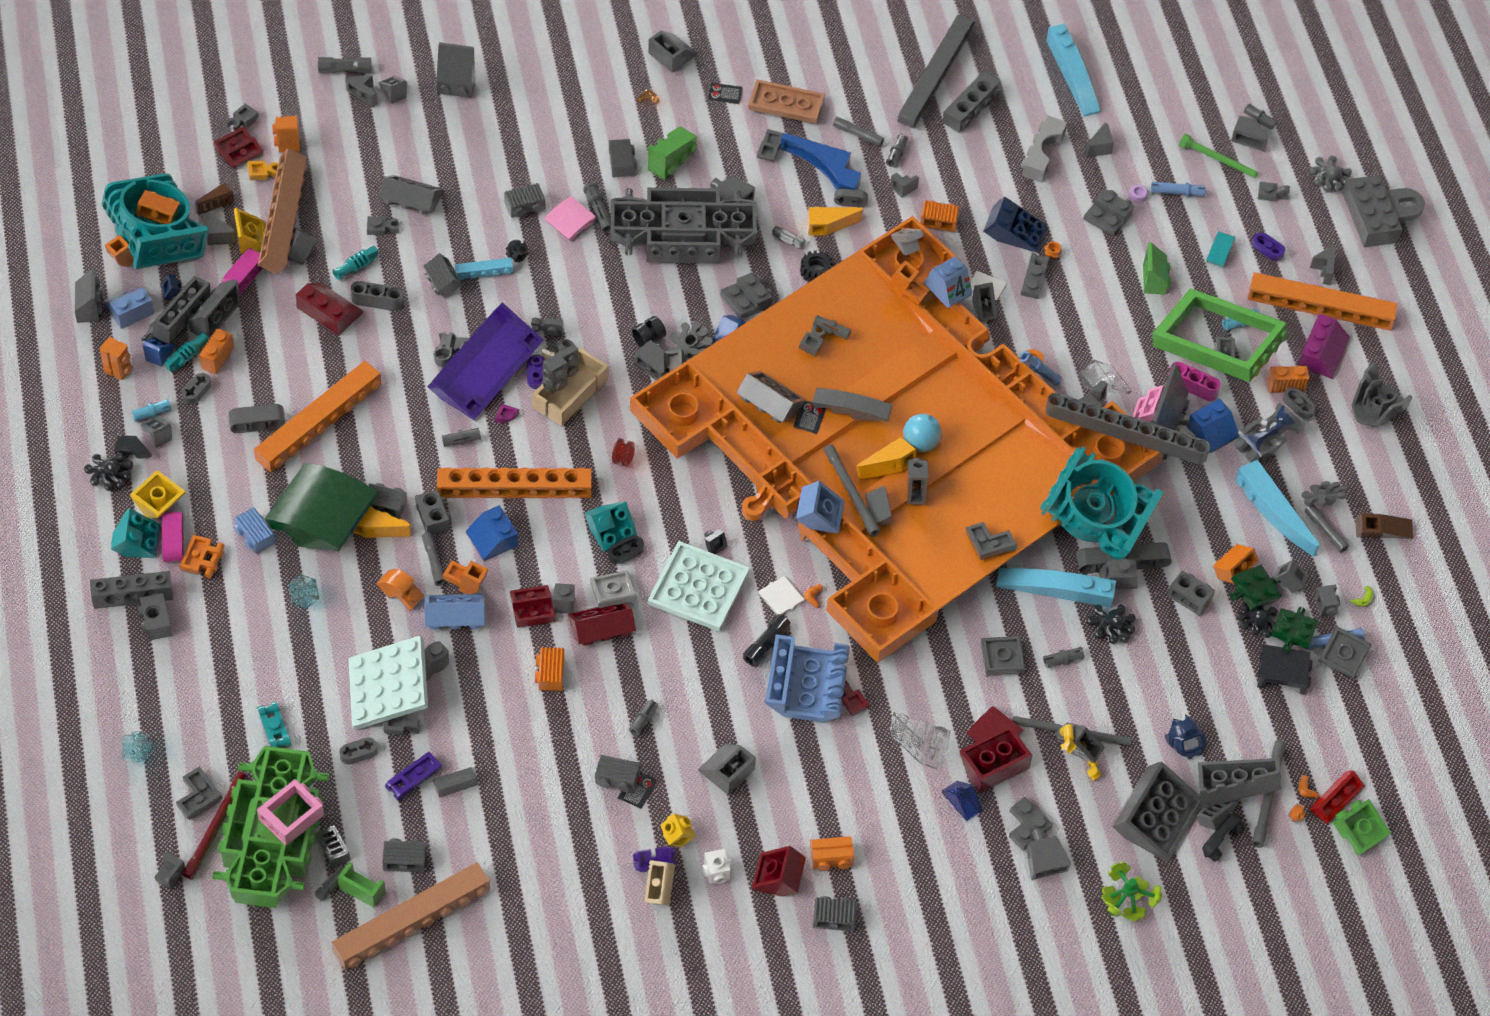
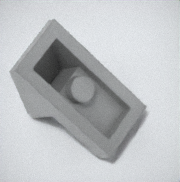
M906 228L891 234L892 239L904 255L920 250L918 239L924 237L921 229Z

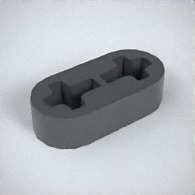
M837 189L834 193V202L840 206L865 207L868 204V194L861 190Z
M199 373L190 380L181 392L183 402L195 404L210 389L211 381L208 374Z
M368 737L345 744L339 751L340 760L344 764L349 765L372 758L377 754V743L374 739ZM369 745L371 750L368 751L365 746ZM346 752H350L352 756L348 757V755H346Z

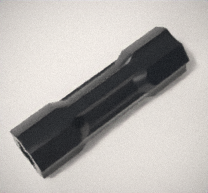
M777 614L768 625V628L743 653L742 658L752 667L757 666L764 658L765 653L775 643L776 634L784 635L790 628L791 623L788 618L782 614Z

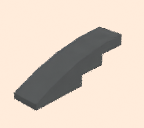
M817 388L812 400L813 407L831 408L833 413L851 414L852 419L888 422L893 408L892 404L874 398L824 388Z

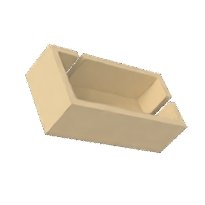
M579 347L578 372L574 376L567 378V386L564 389L553 394L550 391H546L542 384L532 394V408L545 416L548 414L549 419L562 427L596 392V389H599L609 379V366Z

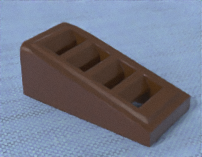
M225 183L221 184L195 201L197 213L200 215L234 202L233 191Z

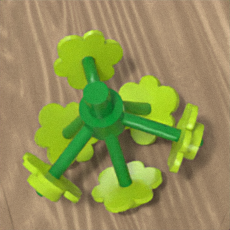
M1125 861L1114 863L1108 875L1113 881H1118L1122 878L1125 884L1118 891L1114 886H1104L1102 888V899L1109 907L1107 911L1111 916L1117 917L1119 915L1129 918L1130 921L1144 918L1146 908L1138 907L1135 900H1140L1142 896H1149V906L1154 908L1162 899L1161 886L1155 885L1153 890L1148 892L1146 890L1149 887L1148 881L1142 880L1139 876L1129 880L1126 878L1127 873L1131 870L1129 864H1126ZM1126 897H1130L1132 907L1125 908L1123 914L1118 908Z

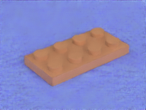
M757 79L748 104V110L817 124L825 94Z

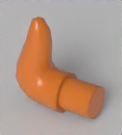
M822 585L811 586L804 593V598L816 608L819 607V604L814 596L823 590Z
M1302 775L1298 783L1300 795L1303 797H1320L1317 792L1308 789L1309 778L1306 775Z

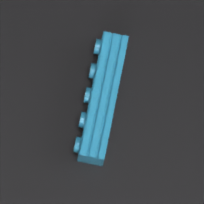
M511 257L454 264L455 272L460 280L513 273Z

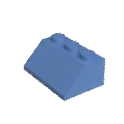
M485 594L425 596V627H429L432 630L441 629V626H449L450 629H460L461 626H469V628L477 629L485 625Z

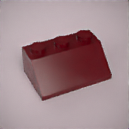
M307 283L295 294L299 310L338 336L363 314V310L322 283Z
M627 603L602 608L598 606L567 614L575 640L578 644H582V646L591 645L593 641L600 639L601 641H608L617 635L621 637L629 636L631 632L636 631L633 611Z
M1011 725L959 750L968 778L979 793L1031 766L1032 754Z

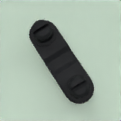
M1231 813L1202 846L1205 857H1210L1213 862L1218 861L1222 857V852L1218 847L1223 842L1225 835L1232 830L1235 834H1240L1245 829V825L1241 822V816Z

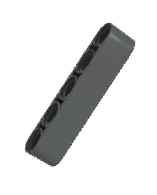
M1165 542L1134 544L1131 551L1124 558L1136 560L1137 570L1163 568L1172 563L1169 547ZM1100 547L1084 548L1076 552L1079 571L1083 574L1100 573L1099 570L1108 560L1113 559L1112 556L1102 551Z

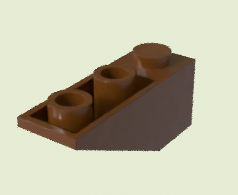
M1362 513L1356 518V537L1413 539L1412 520L1384 514Z

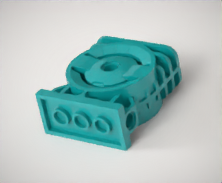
M170 174L145 176L107 184L104 189L102 207L112 223L115 224L117 236L120 235L129 244L128 248L134 257L133 266L135 269L204 256L209 229L206 225L201 226L199 222L190 219V203L185 194L178 189ZM145 190L180 202L178 213L173 223L161 224L136 215L138 202Z
M1082 446L1080 449L1077 447L1067 460L1064 470L1057 477L1058 480L1050 489L1048 497L1041 504V514L1050 513L1053 515L1051 518L1053 522L1058 518L1061 526L1080 540L1094 543L1099 542L1100 549L1112 556L1113 559H1124L1131 551L1164 492L1158 488L1153 492L1142 484L1134 485L1130 476L1122 468L1103 459L1095 460V453L1092 452L1088 456L1084 453L1085 447ZM1093 479L1097 480L1095 484H1091ZM1080 485H1084V486L1080 487V488L1075 492V494L1073 495V497H1071V492H1072L1076 487H1078V486H1080ZM1115 509V516L1113 521L1110 524L1105 525L1112 517Z

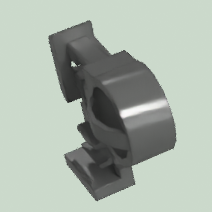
M445 332L439 333L440 345L439 347L436 346L433 353L436 365L444 367L453 357V350L454 352L459 351L469 338H456L455 333H449V335H446Z

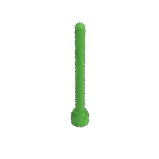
M1184 133L1179 142V146L1184 149L1192 148L1253 178L1258 176L1257 171L1194 142V139Z

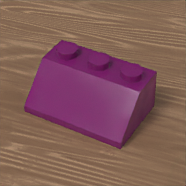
M1318 314L1302 351L1298 366H1307L1309 371L1333 379L1350 339V336L1336 319Z

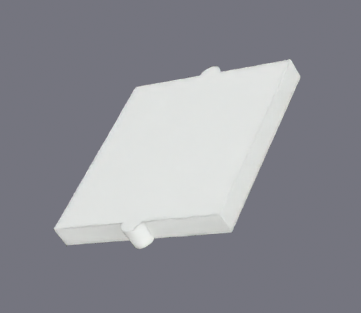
M785 576L775 582H770L768 586L758 591V594L776 615H783L789 610L793 611L794 607L804 602V598Z

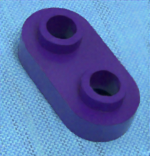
M1260 232L1254 235L1252 246L1271 260L1279 261L1283 259L1285 247L1266 233Z
M532 355L527 360V384L532 389H538L543 382L542 370L545 358L541 355Z

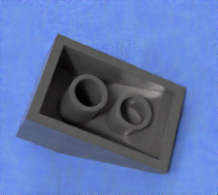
M439 42L436 78L438 94L472 98L475 86L474 47Z

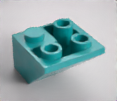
M626 501L602 505L585 512L590 531L602 551L608 550L610 546L629 536H638Z
M131 508L127 509L112 534L111 550L125 557H156L160 524Z

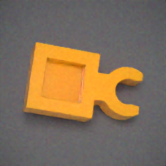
M248 161L249 180H265L268 178V175L276 177L277 170L273 169H277L278 163L273 162L270 165H266V161Z

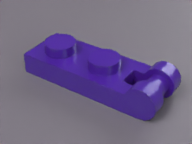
M427 752L387 781L385 788L389 792L392 791L394 793V798L397 801H401L409 792L440 771L442 764L430 752ZM400 783L404 785L401 788L397 786Z

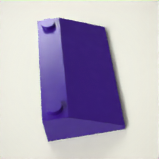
M502 302L427 387L441 400L472 420H475L544 339Z

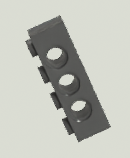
M983 71L944 110L942 123L958 133L964 128L966 129L971 120L977 118L984 107L987 108L994 97H998L1001 92V80Z
M194 276L153 321V337L170 344L188 324L191 314L195 313L199 309L200 304L210 296V283Z
M170 571L90 580L91 599L94 609L141 604V597L160 593L164 594L165 601L173 600Z

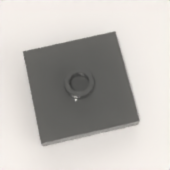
M1336 626L1318 661L1354 679L1372 644Z
M1020 636L981 638L986 675L1025 673Z

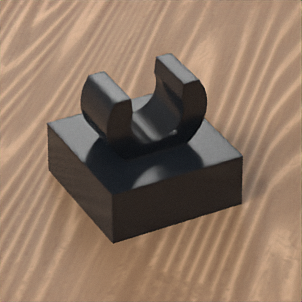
M721 529L715 532L709 530L704 534L708 552L717 554L728 546L725 533Z

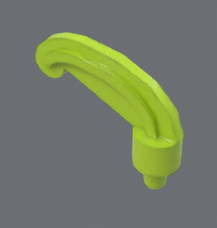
M1365 586L1364 590L1367 592L1362 599H1352L1350 602L1355 604V606H1367L1373 598L1372 588Z

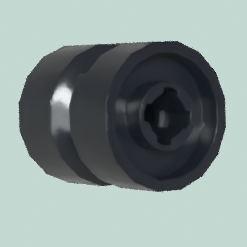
M652 316L645 320L644 323H640L631 329L632 336L639 347H642L649 340L654 342L666 336L665 326L657 316Z

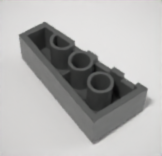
M1279 758L1198 762L1201 808L1281 790Z

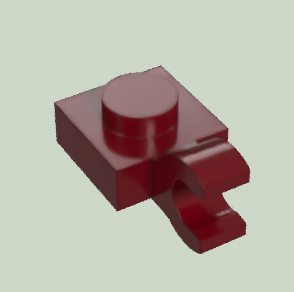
M845 681L844 694L841 701L850 715L854 716L868 709L869 703L860 690L853 691L849 683Z

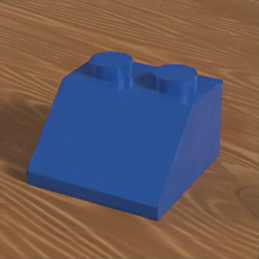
M1220 398L1190 414L1187 428L1195 437L1204 439L1210 444L1209 453L1239 438L1232 412Z
M500 505L483 512L466 530V534L483 561L518 546V533Z

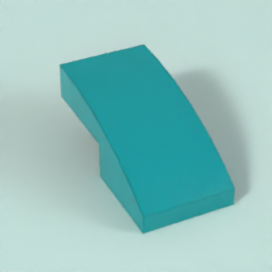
M1218 231L1206 262L1223 268L1235 237Z

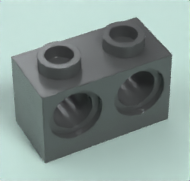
M438 490L416 495V508L425 532H432L433 535L450 531L451 515L449 511H445V499L439 495Z
M1182 570L1170 585L1167 596L1200 616L1211 603L1215 590L1210 585L1196 579L1192 574Z

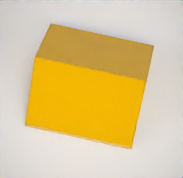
M235 208L234 214L241 254H244L248 248H252L257 252L261 251L265 231L264 220Z
M156 470L130 494V497L144 516L159 518L185 495L186 491Z

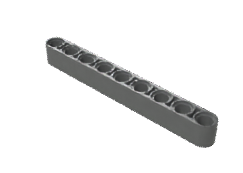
M959 14L956 16L903 105L897 122L915 128L969 37L975 23L973 19Z
M1052 393L1047 399L1045 411L1052 418L1196 464H1203L1207 460L1210 444L1204 439L1063 394Z

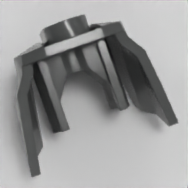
M1372 362L1364 371L1363 378L1360 380L1352 402V411L1356 421L1371 427H1377L1395 418L1409 407L1412 400L1411 395L1403 399L1390 386L1382 385L1384 379H1379L1378 367L1375 362Z

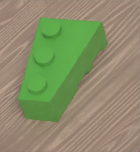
M681 126L668 133V138L665 140L659 139L657 142L659 144L648 146V170L664 180L669 175H672L676 168L683 164L691 153L696 151L698 146L697 136Z

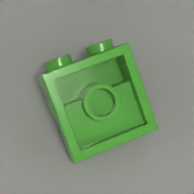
M1360 799L1350 805L1351 810L1347 812L1344 809L1335 815L1337 819L1332 822L1341 837L1348 839L1357 855L1362 854L1391 834L1370 799L1363 802Z

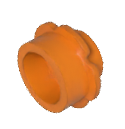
M1049 242L1044 248L1046 256H1050V258H1058L1062 254V248L1058 242Z
M1296 803L1291 809L1288 817L1292 819V822L1296 820L1300 822L1305 816L1304 805L1301 806Z

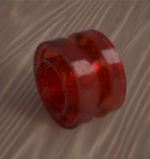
M618 438L612 451V463L618 465L619 462H622V466L628 467L634 456L635 442L628 441L626 444L624 439Z

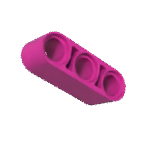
M248 248L224 275L221 283L234 279L237 280L239 294H241L263 269L258 266L260 253L252 248Z
M1182 362L1171 364V367L1173 364L1177 365L1189 393L1207 401L1217 399L1221 386L1217 378Z
M166 512L162 515L163 562H176L183 559L184 527L182 512Z

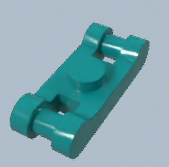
M277 701L272 702L271 705L266 707L263 705L257 707L270 747L292 746ZM274 713L273 717L267 718V714Z

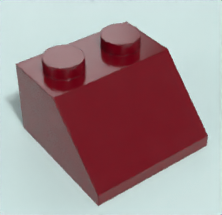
M792 846L760 853L751 889L781 897L798 893L806 857Z

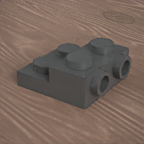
M1103 189L1095 198L1092 207L1084 214L1083 220L1114 236L1132 216L1134 205L1129 199L1125 198L1123 200L1118 197L1115 191Z
M752 272L737 278L736 284L723 288L720 291L722 298L740 319L770 307L773 297L772 291L769 288L765 289L761 278L755 276Z
M575 344L543 361L542 384L546 391H550L553 394L564 389L567 386V378L574 376L578 372V348Z

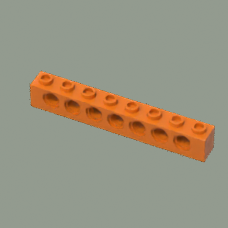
M445 467L438 468L437 490L439 495L444 498H591V468Z

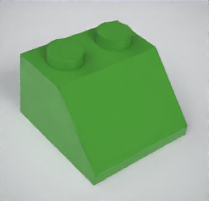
M1148 242L1143 262L1144 293L1165 295L1167 288H1170L1171 277H1168L1170 262H1167V255L1153 243Z

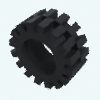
M814 250L813 254L809 251L808 255H803L801 259V277L803 276L805 281L808 279L809 283L831 269L834 264L832 257H828V253L823 254L821 250L820 253ZM820 265L823 269L814 270L810 266Z

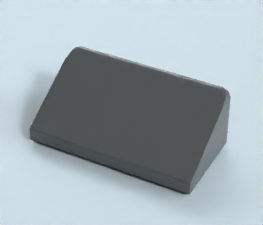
M883 486L867 493L865 496L868 510L877 525H891L892 517L886 487Z
M471 767L432 779L439 797L478 785L477 777Z

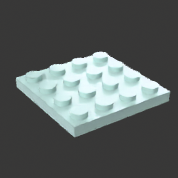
M678 541L648 599L647 605L720 632L750 572V567Z
M421 636L349 658L352 727L355 730L428 708L424 639Z

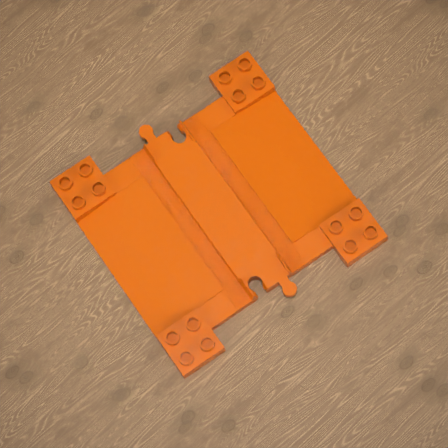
M911 216L630 397V412L677 459L710 438L756 485L757 490L756 496L747 497L742 503V515L747 520L757 521L761 519L765 511L771 507H774L784 519L788 518L798 511L802 487L817 481L822 482L845 500L838 533L808 529L801 522L798 523L801 541L808 538L852 581L828 598L826 611L877 663L937 622L938 611L1061 524L1058 518L1053 522L1051 520L1053 515L1048 512L1042 515L1040 506L1048 497L1050 489L1058 480L1057 477L1064 470L1067 460L1077 447L1079 449L1082 446L1085 447L1084 453L1088 456L1092 452L1095 453V460L1103 459L1116 464L1130 476L1133 482L1158 465L1163 457L1162 452L1048 416L1045 411L1047 399L1050 394L1056 392L1036 372H1033L1026 364L1022 363L1020 358L1004 343L988 354L976 353L989 341V330L960 302L948 309L931 290L919 305L905 295L900 297L891 285V278L904 261H907L920 271L915 279L925 285L924 281L933 268L956 256L914 216ZM906 228L921 229L924 237L918 239L920 250L904 255L892 239L891 234ZM817 315L830 321L835 320L837 324L851 329L847 340L834 334H827L826 331L823 343L815 356L798 348L806 332L811 333L813 322ZM825 324L826 326L839 331V329H836L830 325ZM817 327L816 331L822 332L823 329ZM1036 349L1026 350L1032 356L1040 358L1042 363H1044L1042 352ZM762 371L808 402H812L817 388H824L874 398L892 404L893 408L888 422L852 419L851 414L833 413L831 408H826L817 434L793 427L798 412L790 421L776 422L769 413H763L752 402L748 403L742 400L741 395L737 391L747 373ZM1113 401L1103 407L1127 415ZM921 413L935 417L942 428V437L937 447L924 453L916 451V458L928 461L926 505L907 504L908 468L902 472L863 480L858 479L857 465L861 461L869 458L900 437L903 438V429L907 420ZM827 445H834L841 458V462L867 509L865 495L880 487H886L892 517L891 525L878 526L881 531L879 535L875 537L869 535L860 514L824 452V448ZM1093 479L1091 484H1095L1097 480ZM914 483V489L921 488L919 483ZM1080 485V486L1076 487V488L1071 492V497H1073V495L1075 494V492H1076L1080 487H1082V486H1084V485ZM984 522L991 536L1009 530L1017 544V549L980 560L966 534V527Z

